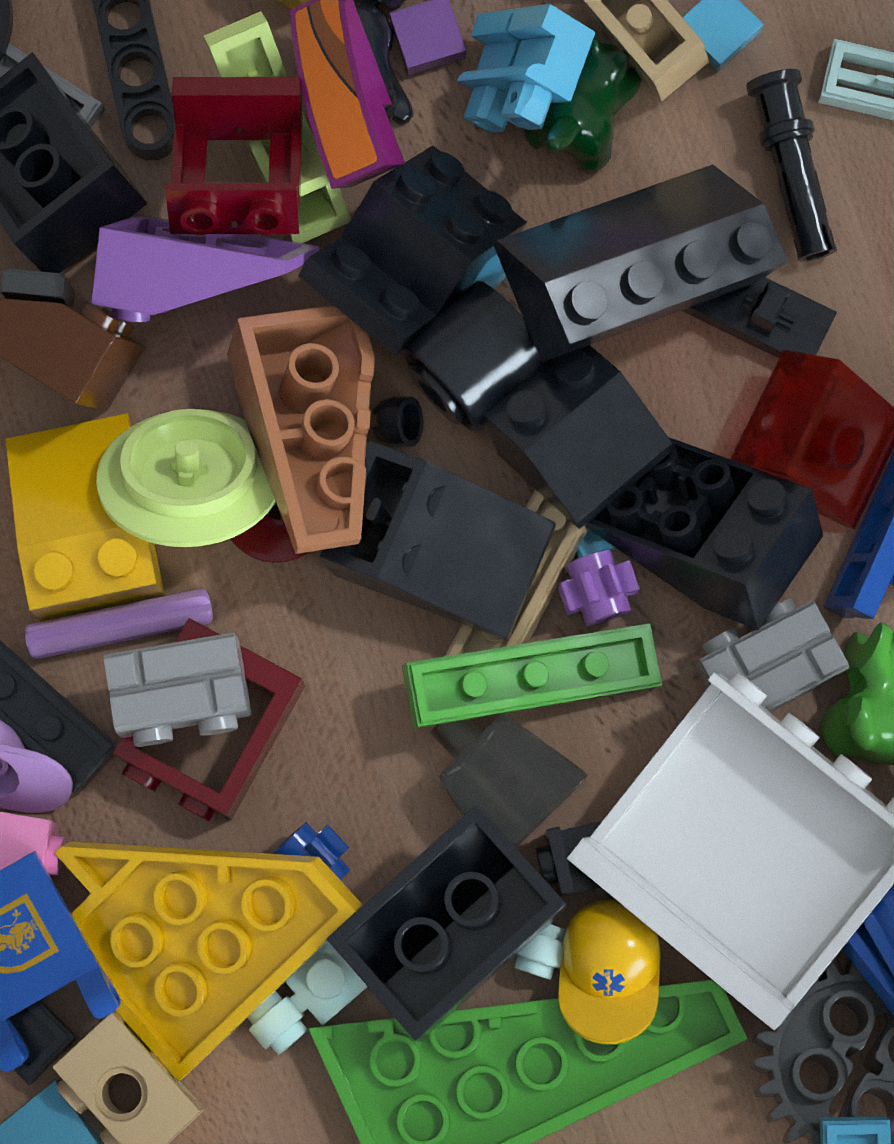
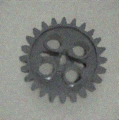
M850 959L847 961L844 975H841L838 967L832 961L821 974V982L818 979L775 1031L758 1032L753 1036L752 1042L768 1050V1056L754 1060L750 1063V1069L766 1073L769 1076V1082L755 1090L754 1094L755 1097L775 1098L777 1106L768 1113L765 1119L768 1123L783 1118L787 1119L791 1125L782 1140L785 1144H789L801 1136L808 1140V1144H820V1117H833L829 1113V1107L853 1069V1063L846 1057L849 1058L865 1046L878 1014H884L887 1018V1023L863 1062L864 1068L871 1073H866L851 1084L838 1117H861L858 1110L860 1097L862 1094L875 1095L886 1107L887 1117L890 1119L891 1144H894V1063L888 1052L889 1041L894 1037V1016ZM833 1004L848 1006L855 1012L858 1018V1030L855 1035L846 1036L834 1029L830 1022L829 1014ZM812 1060L825 1068L829 1078V1085L825 1093L816 1094L803 1086L799 1074L803 1061Z

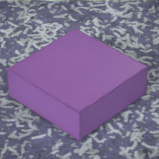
M430 0L389 13L390 22L408 76L466 58V48L449 0Z

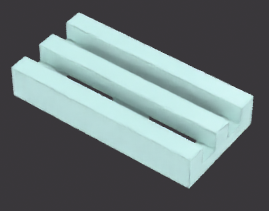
M834 39L818 103L894 120V99L836 86V83L894 97V78L840 68L841 62L845 61L894 73V52Z

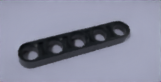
M92 0L119 123L127 146L137 157L145 160H159L166 157L173 151L175 120L172 96L150 0ZM122 2L136 4L142 10V15L134 27L120 30L108 23V15L115 5ZM142 58L154 65L152 78L142 86H130L121 80L122 68L130 60ZM147 115H156L167 122L165 136L160 141L151 144L138 141L133 136L136 122Z

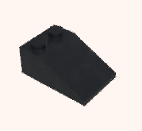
M32 52L0 77V224L13 244L41 272L60 273L98 243L100 227L128 219L148 203L117 160Z

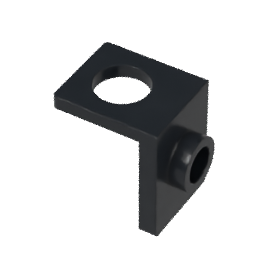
M602 821L560 830V827L547 829L544 834L546 845L536 848L541 876L549 885L556 884L560 897L601 888L571 863L567 857L582 838L590 837Z

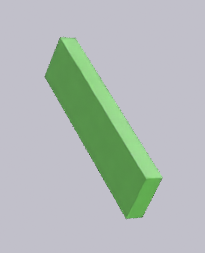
M650 623L407 662L401 665L413 729L654 689L662 686Z

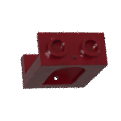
M173 77L172 102L175 133L171 183H165L170 234H299L303 133L300 77ZM208 140H270L268 183H206Z

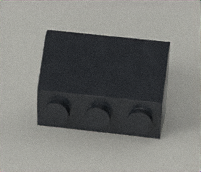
M476 804L326 940L415 1041L421 1042L567 909V904Z

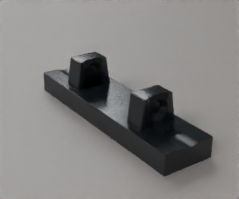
M766 277L754 284L682 310V312L806 372L809 370L837 314L836 311Z

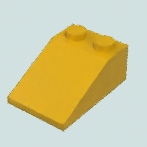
M128 413L5 439L17 548L29 611L41 621L165 596L155 544L139 539L115 524L106 514L98 496L97 471L99 463L110 444L121 433L131 427Z

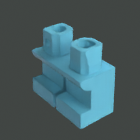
M551 4L516 8L515 11L509 9L478 14L471 37L484 44L476 70L463 72L457 80L458 83L472 90L464 119L489 133L504 132L507 121L527 130L542 129L551 103L571 102L595 31Z

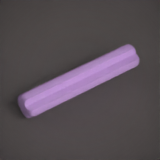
M196 589L28 624L25 627L26 646L30 656L41 659L182 630L188 618L206 625L213 621V610L207 591Z

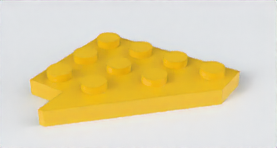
M74 841L60 846L55 852L57 857L91 893L71 915L98 963L111 980L121 998V1004L115 1011L178 1081L182 1080L320 949L334 931L363 906L320 857Z

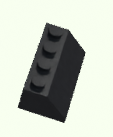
M713 164L510 235L493 243L542 363L754 284L789 263L764 203Z

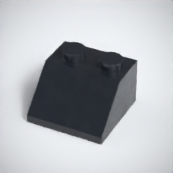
M591 345L549 360L484 414L498 455L578 529L583 527L674 450L671 440L621 371Z

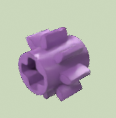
M605 550L578 558L566 565L570 580L560 582L558 590L567 616L581 612L585 625L594 626L620 618L631 612L627 597L638 594L637 590L640 589L631 561L616 565L612 551Z

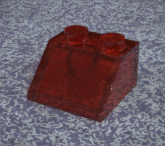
M783 350L734 450L731 460L811 488L818 514L840 525L855 529L894 448V407L840 359Z

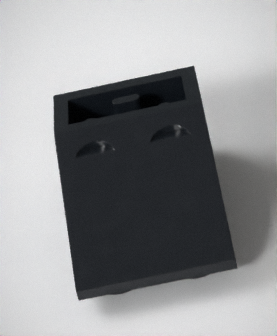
M668 437L673 444L674 450L587 522L585 527L704 609L759 630L823 537L813 490Z
M369 440L365 455L366 480L361 540L359 544L324 549L320 553V559L336 577L508 641L556 527V523L433 463Z

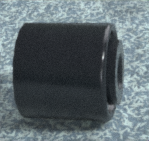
M476 281L436 316L403 350V356L409 365L408 373L426 398L452 423L457 425L461 423L467 429L479 432L487 425L484 414L548 362H541L523 316L508 300L483 281Z

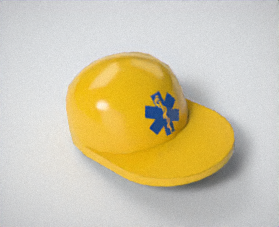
M616 899L599 900L582 907L568 922L563 937V961L561 963L559 981V1006L565 1022L576 1034L586 1040L600 1044H618L637 1037L651 1024L658 1008L661 958L658 934Z

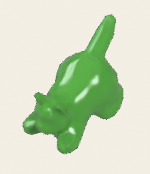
M881 622L876 625L869 638L862 633L855 632L848 640L844 656L849 664V669L845 674L849 682L850 693L846 698L838 700L836 704L826 709L821 720L820 730L824 743L836 757L842 754L845 757L854 756L871 764L894 766V632H892L889 625Z

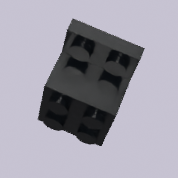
M431 146L406 161L404 165L391 170L373 181L341 237L311 255L298 276L395 356L404 350L436 316L473 284L488 259L497 254L493 243L499 239L521 232L527 221L512 210L510 203L502 195L487 190L465 172L463 165L458 159L438 150L435 146Z

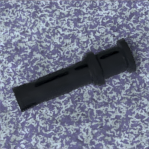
M782 69L752 79L747 83L746 89L748 95L756 99L763 131L758 136L760 145L766 151L772 153L787 217L794 237L797 259L800 262L805 260L812 261L835 253L837 247L832 230H830L817 171H815L809 141L813 138L815 128L813 121L806 119L797 87L802 81L801 73L798 69Z

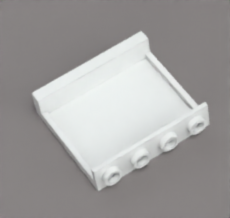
M736 671L730 680L722 674L714 672L708 679L711 685L594 833L590 837L582 838L567 859L775 1031L894 885V797L887 805L865 789L872 781V778L842 754L833 763L813 747L820 737L808 726L790 713H787L784 719L780 721L762 707L761 704L767 695Z

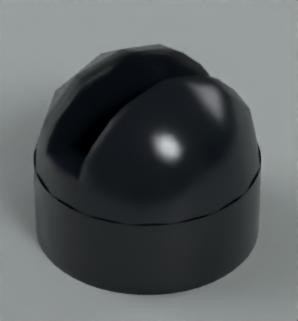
M412 396L391 397L380 401L372 410V415L377 416V426L371 427V430L380 442L393 447H413L419 442L423 432L424 419L422 408L416 398Z

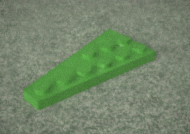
M714 980L659 986L658 1008L651 1024L637 1037L618 1044L594 1043L576 1034L568 1026L561 1014L559 998L455 1010L421 1042L415 1041L395 1018L308 1028L360 1144H531L748 1039L725 990Z

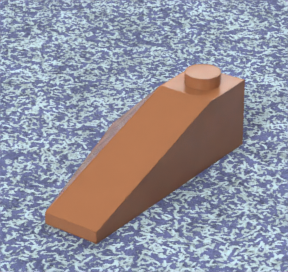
M334 305L237 318L227 356L242 413L295 553L299 554L359 544L362 532L366 480V442L371 410H369L370 390L375 363L369 334Z

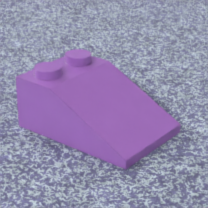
M145 215L134 216L100 227L91 304L112 308V317L131 322L150 321V315L168 313L171 309L291 272L305 265L307 259L319 251V246L252 234H170L168 219Z

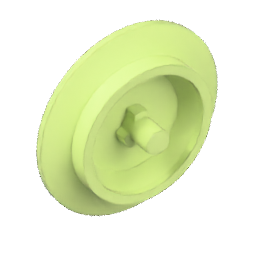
M181 409L158 414L140 421L121 433L110 444L101 458L97 471L98 496L106 514L127 533L158 545L198 547L225 541L253 527L270 511L276 502L246 421L240 417L220 411Z

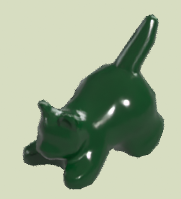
M593 38L571 102L550 103L542 129L524 130L525 138L529 145L535 149L547 145L548 149L552 152L562 150L569 152L576 159L579 170L587 173L596 172L606 166L612 154V140L614 138L613 118L617 111L637 94L642 81L639 74L632 67H627L629 61L627 53L620 51L616 45L601 43L598 39Z

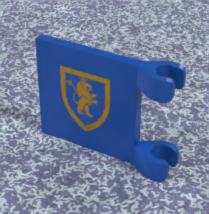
M36 851L0 870V1070L4 1072L17 1068L29 1057V1049L8 1019L9 1017L76 980L89 1010L97 1019L111 1014L121 1004V998L116 988L98 963Z

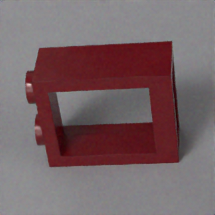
M188 618L175 642L220 634ZM242 646L241 652L246 683L273 698L220 793L141 751V747L134 746L133 736L121 737L112 753L127 763L122 775L153 792H156L161 782L183 793L178 803L179 806L212 823L217 812L232 820L305 688L302 678Z

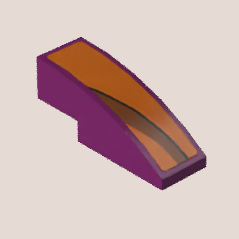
M310 0L289 10L292 42L305 107L331 189L353 187L404 165L403 156L384 109L392 105L354 1Z

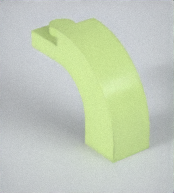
M261 11L203 36L219 77H288L269 24ZM303 112L299 234H289L291 240L297 243L309 241L348 224L351 220L340 188L331 189L314 135ZM244 140L263 183H268L270 140Z

